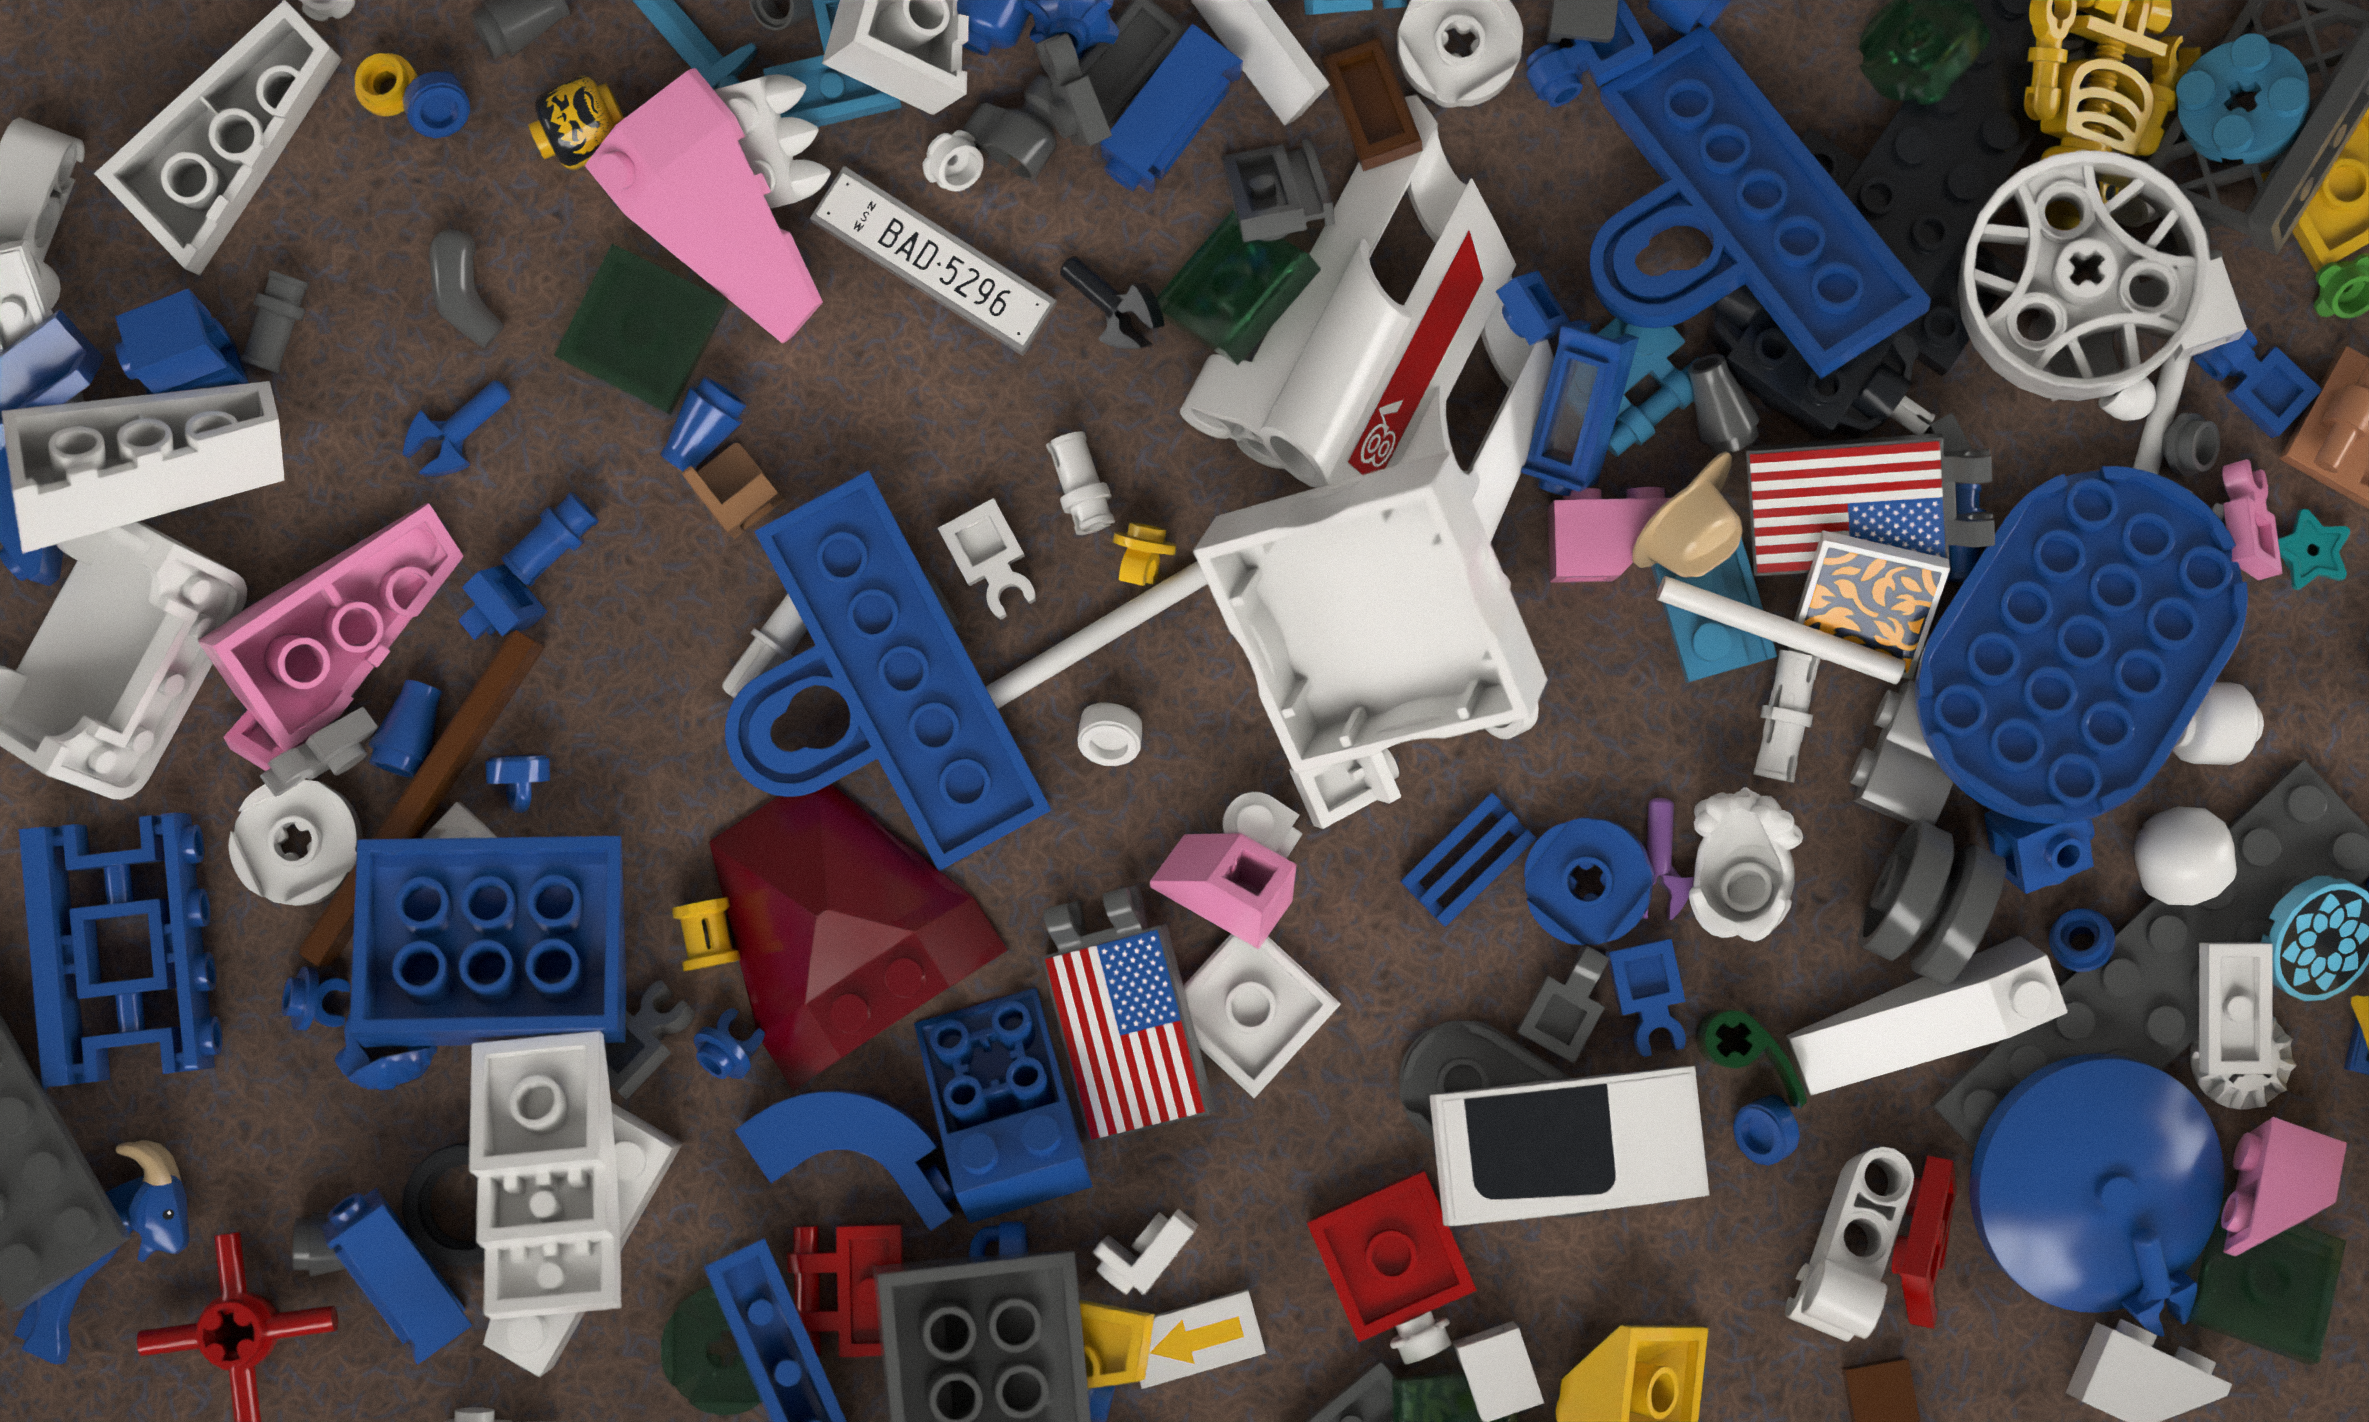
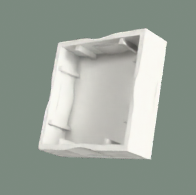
M1452 451L1218 515L1193 550L1229 631L1237 639L1252 665L1259 689V697L1294 773L1376 755L1393 745L1410 740L1448 738L1531 718L1547 682L1544 670Z

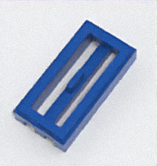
M1490 793L1399 881L1443 927H1446L1537 839L1528 829L1526 830L1511 811H1508L1500 803L1501 801L1493 793ZM1491 812L1499 821L1426 891L1419 881ZM1509 830L1517 839L1444 909L1436 900Z

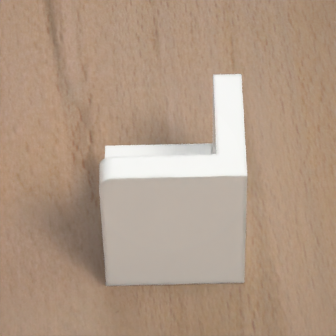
M1513 1321L1452 1341L1482 1421L1490 1422L1544 1403L1520 1329Z

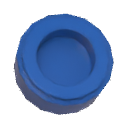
M448 71L424 73L415 78L406 88L402 99L408 121L415 131L426 137L441 138L452 135L459 131L467 122L470 113L469 99L456 76Z
M545 754L492 756L485 760L486 783L506 785L507 802L515 813L521 814L529 809L532 798L531 782L550 781V762Z
M1772 1094L1757 1099L1742 1107L1735 1115L1733 1123L1734 1138L1740 1150L1748 1159L1755 1163L1768 1166L1775 1164L1790 1156L1797 1148L1800 1137L1798 1124L1789 1105L1782 1097Z
M1000 1221V1225H991L980 1229L971 1241L969 1257L985 1256L987 1245L993 1241H999V1255L1028 1253L1027 1225L1023 1224V1221Z

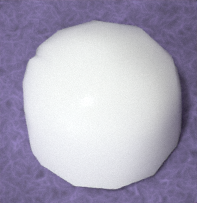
M2178 806L2154 814L2143 823L2142 829L2137 831L2134 853L2141 884L2150 896L2168 905H2195L2217 897L2236 876L2235 847L2230 831L2225 822L2206 808Z

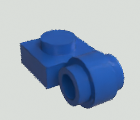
M1618 0L1615 33L1611 42L1603 43L1570 39L1573 47L1569 49L1567 47L1561 49L1557 43L1544 45L1528 57L1526 65L1529 70L1527 71L1526 78L1539 100L1547 101L1551 107H1558L1572 101L1580 94L1583 89V85L1580 82L1583 72H1589L1598 88L1654 58L1653 49L1625 0Z
M2248 328L2240 339L2194 355V362L2214 380L2223 381L2227 376H2237L2240 379L2225 396L2270 438L2280 436L2322 391L2309 376L2276 346L2268 349L2257 359L2254 356L2256 353L2252 349L2258 342Z

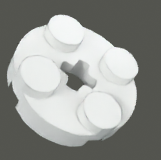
M1411 0L1397 32V58L1400 68L1410 85L1422 96L1433 100L1437 105L1445 108L1478 105L1496 96L1510 82L1521 58V46L1523 43L1522 22L1515 6L1510 0ZM1455 28L1461 35L1472 32L1476 40L1470 45L1471 55L1461 57L1458 53L1451 55L1445 50L1444 47L1449 41L1446 32L1449 29Z
M305 779L277 797H274L266 784L257 788L244 800L238 810L241 813L236 820L235 830L230 832L229 855L234 870L243 884L261 897H266L275 903L294 906L312 905L335 895L357 862V840H363L360 820L350 802L329 785ZM295 824L299 831H309L312 837V841L307 845L308 853L301 859L296 853L284 854L281 848V844L289 839L286 829Z

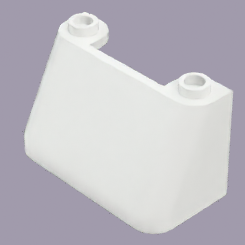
M141 521L57 544L61 551L76 559L77 562L17 670L15 671L0 665V746L45 775L108 798L119 800L136 794L150 779L213 665L198 643V640L242 612L247 600V587L244 579L239 574Z

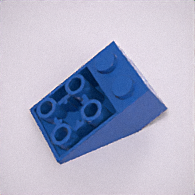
M1037 987L914 1023L954 1193L969 1223L1093 1187Z

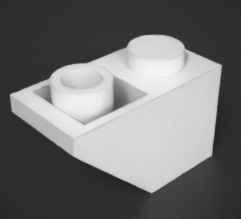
M2120 1319L2115 1330L2096 1322L2066 1393L2126 1422H2160L2228 1396L2232 1384L2211 1375L2216 1362L2181 1346L2178 1347L2175 1356L2172 1357L2152 1347L2157 1335Z

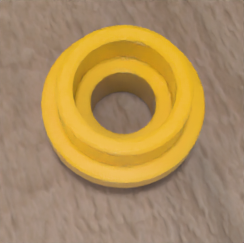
M392 53L374 54L363 60L357 68L355 74V93L359 102L371 113L379 116H393L404 111L402 99L405 90L418 76L413 66L403 57ZM396 78L397 81L394 87L389 92L380 95L381 84L386 79Z

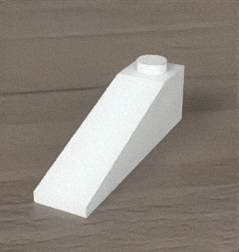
M2017 936L1971 956L1959 975L1946 986L1924 976L1788 1034L1786 1037L1810 1095H1814L2004 1040L2064 1015L2068 1011L2048 956L2021 936Z

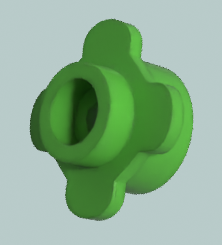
M2368 253L2358 255L2353 261L2328 263L2318 271L2316 281L2320 285V294L2314 302V309L2320 316L2328 317L2335 313L2340 318L2349 319L2358 317L2369 310Z

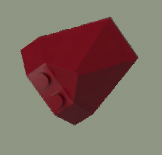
M832 784L803 796H778L709 841L723 898H729L730 907L726 911L736 950H739L741 959L739 962L756 1029L760 1028L765 1032L762 1043L793 1091L937 995L958 984L1008 951L972 895L944 873L938 871L934 865Z

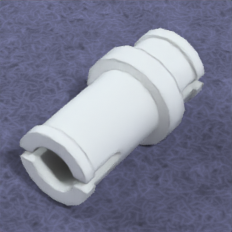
M1082 431L1059 436L1051 440V443L1046 444L1065 494L1060 498L1064 513H1071L1077 535H1085L1102 530L1115 522L1107 504V500L1111 498L1108 485L1099 481L1086 443L1085 432Z

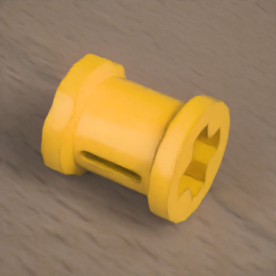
M728 897L671 908L673 918L679 919L681 922L688 957L682 962L684 972L741 960L739 950L732 949L725 916V910L730 907ZM702 920L706 922L710 949L706 946Z

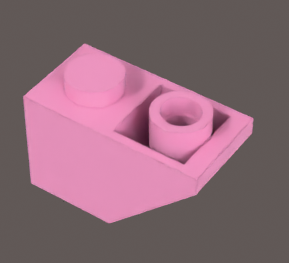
M1638 487L1627 489V499H1602L1601 489L1587 488L1581 492L1572 490L1570 496H1563V500H1554L1548 506L1550 583L1603 582L1617 579L1633 563V548L1648 521L1671 499L1665 498V488Z
M1241 833L1184 834L1151 879L1150 887L1259 949L1292 903L1296 864Z
M2272 1117L2251 1132H2246L2239 1140L2233 1158V1166L2239 1170L2236 1190L2229 1196L2221 1218L2222 1228L2227 1230L2223 1252L2236 1257L2336 1203L2347 1143Z

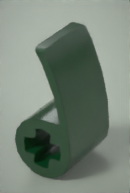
M1719 1009L1710 1012L1702 1018L1696 1031V1043L1699 1052L1706 1060L1718 1066L1737 1069L1748 1066L1764 1051L1781 1079L1790 1105L1801 1109L1806 1104L1807 1098L1803 1086L1790 1061L1773 1037L1753 1017L1741 1011ZM1738 1025L1742 1031L1736 1038L1742 1041V1045L1737 1052L1728 1049L1718 1051L1716 1046L1722 1040L1715 1033L1719 1026L1734 1028Z

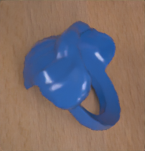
M349 1014L344 1028L346 1046L337 1052L335 1062L351 1083H355L364 1089L385 1091L421 1077L431 1065L433 1056L437 1053V1046H407L409 1052L383 1057L372 1062L371 1057L363 1049L362 1045L350 1034Z

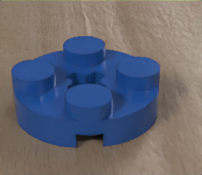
M1584 816L1552 827L1532 847L1525 862L1524 878L1526 877L1525 890L1528 896L1527 903L1534 919L1553 937L1569 944L1598 945L1619 939L1641 921L1652 900L1655 871L1649 861L1646 849L1632 832L1614 821ZM1578 865L1586 870L1596 865L1603 871L1600 882L1605 886V890L1601 896L1590 892L1582 898L1576 894L1574 890L1579 881L1572 873Z

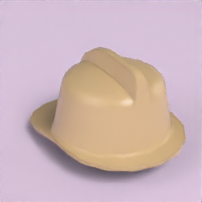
M1725 451L1718 454L1685 489L1666 502L1648 521L1638 536L1632 552V561L1638 567H1651L1657 563L1681 577H1699L1731 557L1738 549L1742 535L1741 520L1720 494L1731 468L1732 456Z

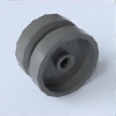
M1917 819L1898 840L1883 867L1863 913L1858 932V945L1890 961L1897 959L1909 950L1911 970L1946 986L1966 966L1986 931L2003 888L2006 874V859L1971 843L1954 855L1952 834Z

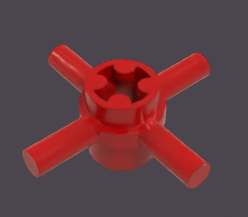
M241 1231L214 1235L221 1296L214 1299L204 1308L198 1323L139 1330L137 1334V1349L140 1356L199 1349L211 1364L223 1370H229L234 1422H261L255 1366L272 1353L278 1339L336 1332L338 1329V1313L334 1305L278 1312L274 1305L266 1298L253 1292H247ZM234 1313L233 1318L237 1325L247 1326L252 1323L254 1329L253 1338L242 1340L237 1348L233 1347L227 1340V1338L232 1336L230 1321L225 1320L226 1315Z

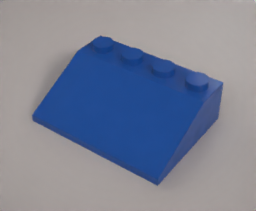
M621 836L357 840L350 1034L363 1047L472 1045V1043L600 1031L604 1035V1043L625 1042L626 952Z

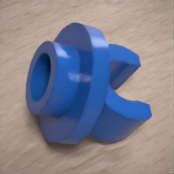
M303 966L296 978L289 977L285 983L281 1003L282 1014L284 1016H291V1024L294 1030L307 1031L313 1020L328 1027L344 1025L345 1017L334 1013H326L322 1007V1000L325 994L332 990L350 992L351 984L343 979L332 976L319 978L315 967Z
M735 1008L726 1010L720 1016L715 1028L702 1027L694 1036V1044L698 1050L696 1058L699 1064L708 1073L719 1079H725L727 1076L742 1079L751 1069L749 1058L757 1052L765 1035V1032L758 1028L752 1037L746 1041L734 1039L730 1035L728 1028L731 1027L739 1013Z

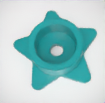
M2303 508L2298 510L2293 531L2289 535L2278 539L2280 557L2290 569L2291 586L2294 590H2300L2317 576L2342 581L2346 578L2347 571L2339 551L2351 533L2350 528L2347 526L2324 527L2310 510ZM2310 544L2317 547L2318 551L2315 556H2311L2307 552V547Z

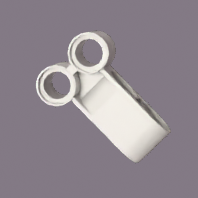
M18 117L7 127L0 142V244L26 239L52 309L59 299L61 286L55 271L43 261L75 182V179L70 178L75 162H83L85 147L81 139Z
M1880 1147L1858 1154L1846 1162L1840 1172L1810 1263H1805L1797 1274L1796 1279L1802 1281L1795 1299L1788 1297L1785 1307V1316L1846 1342L1851 1340L1854 1335L1865 1339L1871 1334L1880 1317L1886 1298V1284L1882 1283L1881 1279L1913 1187L1914 1174L1912 1166L1905 1155L1893 1148ZM1869 1163L1877 1164L1887 1175L1888 1187L1883 1196L1875 1194L1866 1185L1864 1176L1865 1169ZM1849 1223L1857 1224L1866 1233L1868 1240L1867 1249L1861 1257L1851 1253L1845 1245L1844 1231Z

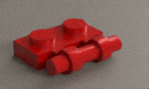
M903 1223L838 1224L836 1226L837 1250L829 1251L819 1250L818 1225L793 1226V1251L787 1252V1272L794 1273V1305L817 1356H821V1332L838 1331L839 1357L881 1356L873 1266L903 1263ZM819 1273H837L838 1309L820 1308Z

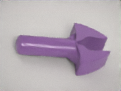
M1654 798L1648 802L1647 855L1655 871L1653 885L1656 884L1657 877L1660 876L1661 884L1668 890L1667 920H1672L1686 904L1689 898V891L1693 887L1694 877L1681 878L1672 867L1673 801L1667 798ZM1648 909L1645 915L1643 916V919L1648 918Z

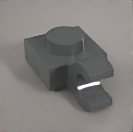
M1582 945L1568 971L1564 983L1548 975L1544 977L1516 1029L1517 1033L1575 1063L1605 1008L1602 1004L1589 998V995L1605 969L1609 957L1587 945Z

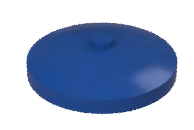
M2095 1053L2068 1057L2051 1063L2022 1080L2004 1097L1989 1117L1979 1137L1971 1164L1969 1181L1971 1211L1978 1235L1991 1259L2007 1277L2033 1296L2051 1305L2078 1312L2097 1313L2124 1309L2121 1303L2122 1300L2135 1295L2144 1286L2133 1243L2135 1231L2143 1227H2151L2158 1231L2169 1276L2179 1269L2186 1272L2206 1246L2219 1216L2224 1191V1163L2218 1135L2207 1112L2196 1097L2183 1084L2167 1073L2142 1061L2116 1054Z

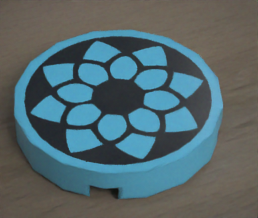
M2329 875L2315 876L2296 885L2276 904L2269 917L2275 921L2270 930V935L2268 937L2262 934L2261 942L2272 944V984L2287 994L2303 1001L2326 1000L2346 990L2364 972L2369 963V893L2343 878L2335 879Z

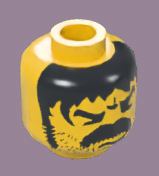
M581 76L540 94L535 101V110L539 120L528 124L544 159L556 155L564 167L576 170L584 167L615 125L624 119V116L607 83L597 86L591 78Z

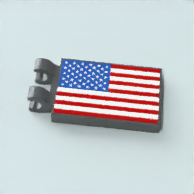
M1942 433L1751 446L1746 448L1754 576L1809 573L1822 531L1949 559L1948 545L1965 547L1995 545V528L1992 512L1957 514L1955 482L1965 484L1992 482L1990 450L1987 448L1944 452Z
M1138 885L1103 893L1105 910L1114 928L1088 935L1084 913L1079 901L1043 909L1047 930L1059 952L1042 956L1041 959L1089 1144L1208 1115L1216 1111L1168 926L1164 924L1149 928L1142 894Z

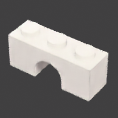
M2222 257L2210 260L2206 299L2194 327L2173 353L2175 361L2238 340L2247 330ZM2135 278L2130 282L2129 293L2137 305L2144 308H2153L2161 305L2163 290L2155 279L2140 284L2139 278ZM2040 310L2041 317L2033 319L2028 329L2031 341H2042L2051 336V320ZM2116 331L2093 335L2078 341L2094 378L2117 375L2120 372L2113 350V335ZM2064 350L2055 356L2042 370L2059 377L2076 378Z

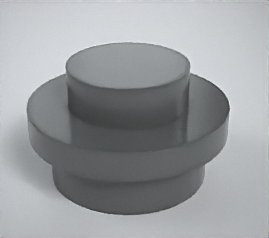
M2185 412L2180 414L2166 429L2162 440V452L2171 471L2181 476H2192L2198 471L2204 472L2209 470L2214 465L2220 449V434L2216 424L2205 420L2198 413Z

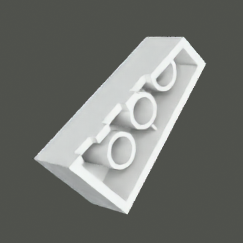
M611 1102L617 1167L621 1251L683 1143ZM586 1311L490 1319L483 1345L536 1376L541 1377L555 1366Z

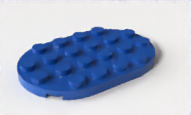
M2102 466L2099 471L2082 472L2066 477L2065 474L2052 478L2027 494L2011 510L1995 533V545L1986 547L1935 626L1925 644L1916 674V711L1924 740L1940 768L1963 792L1980 804L2011 818L2043 824H2064L2095 818L2112 811L2135 796L2157 774L2230 659L2239 642L2247 614V582L2242 580L2238 562H2232V549H2234L2236 544L2225 525L2210 507L2183 486L2160 475L2129 467Z

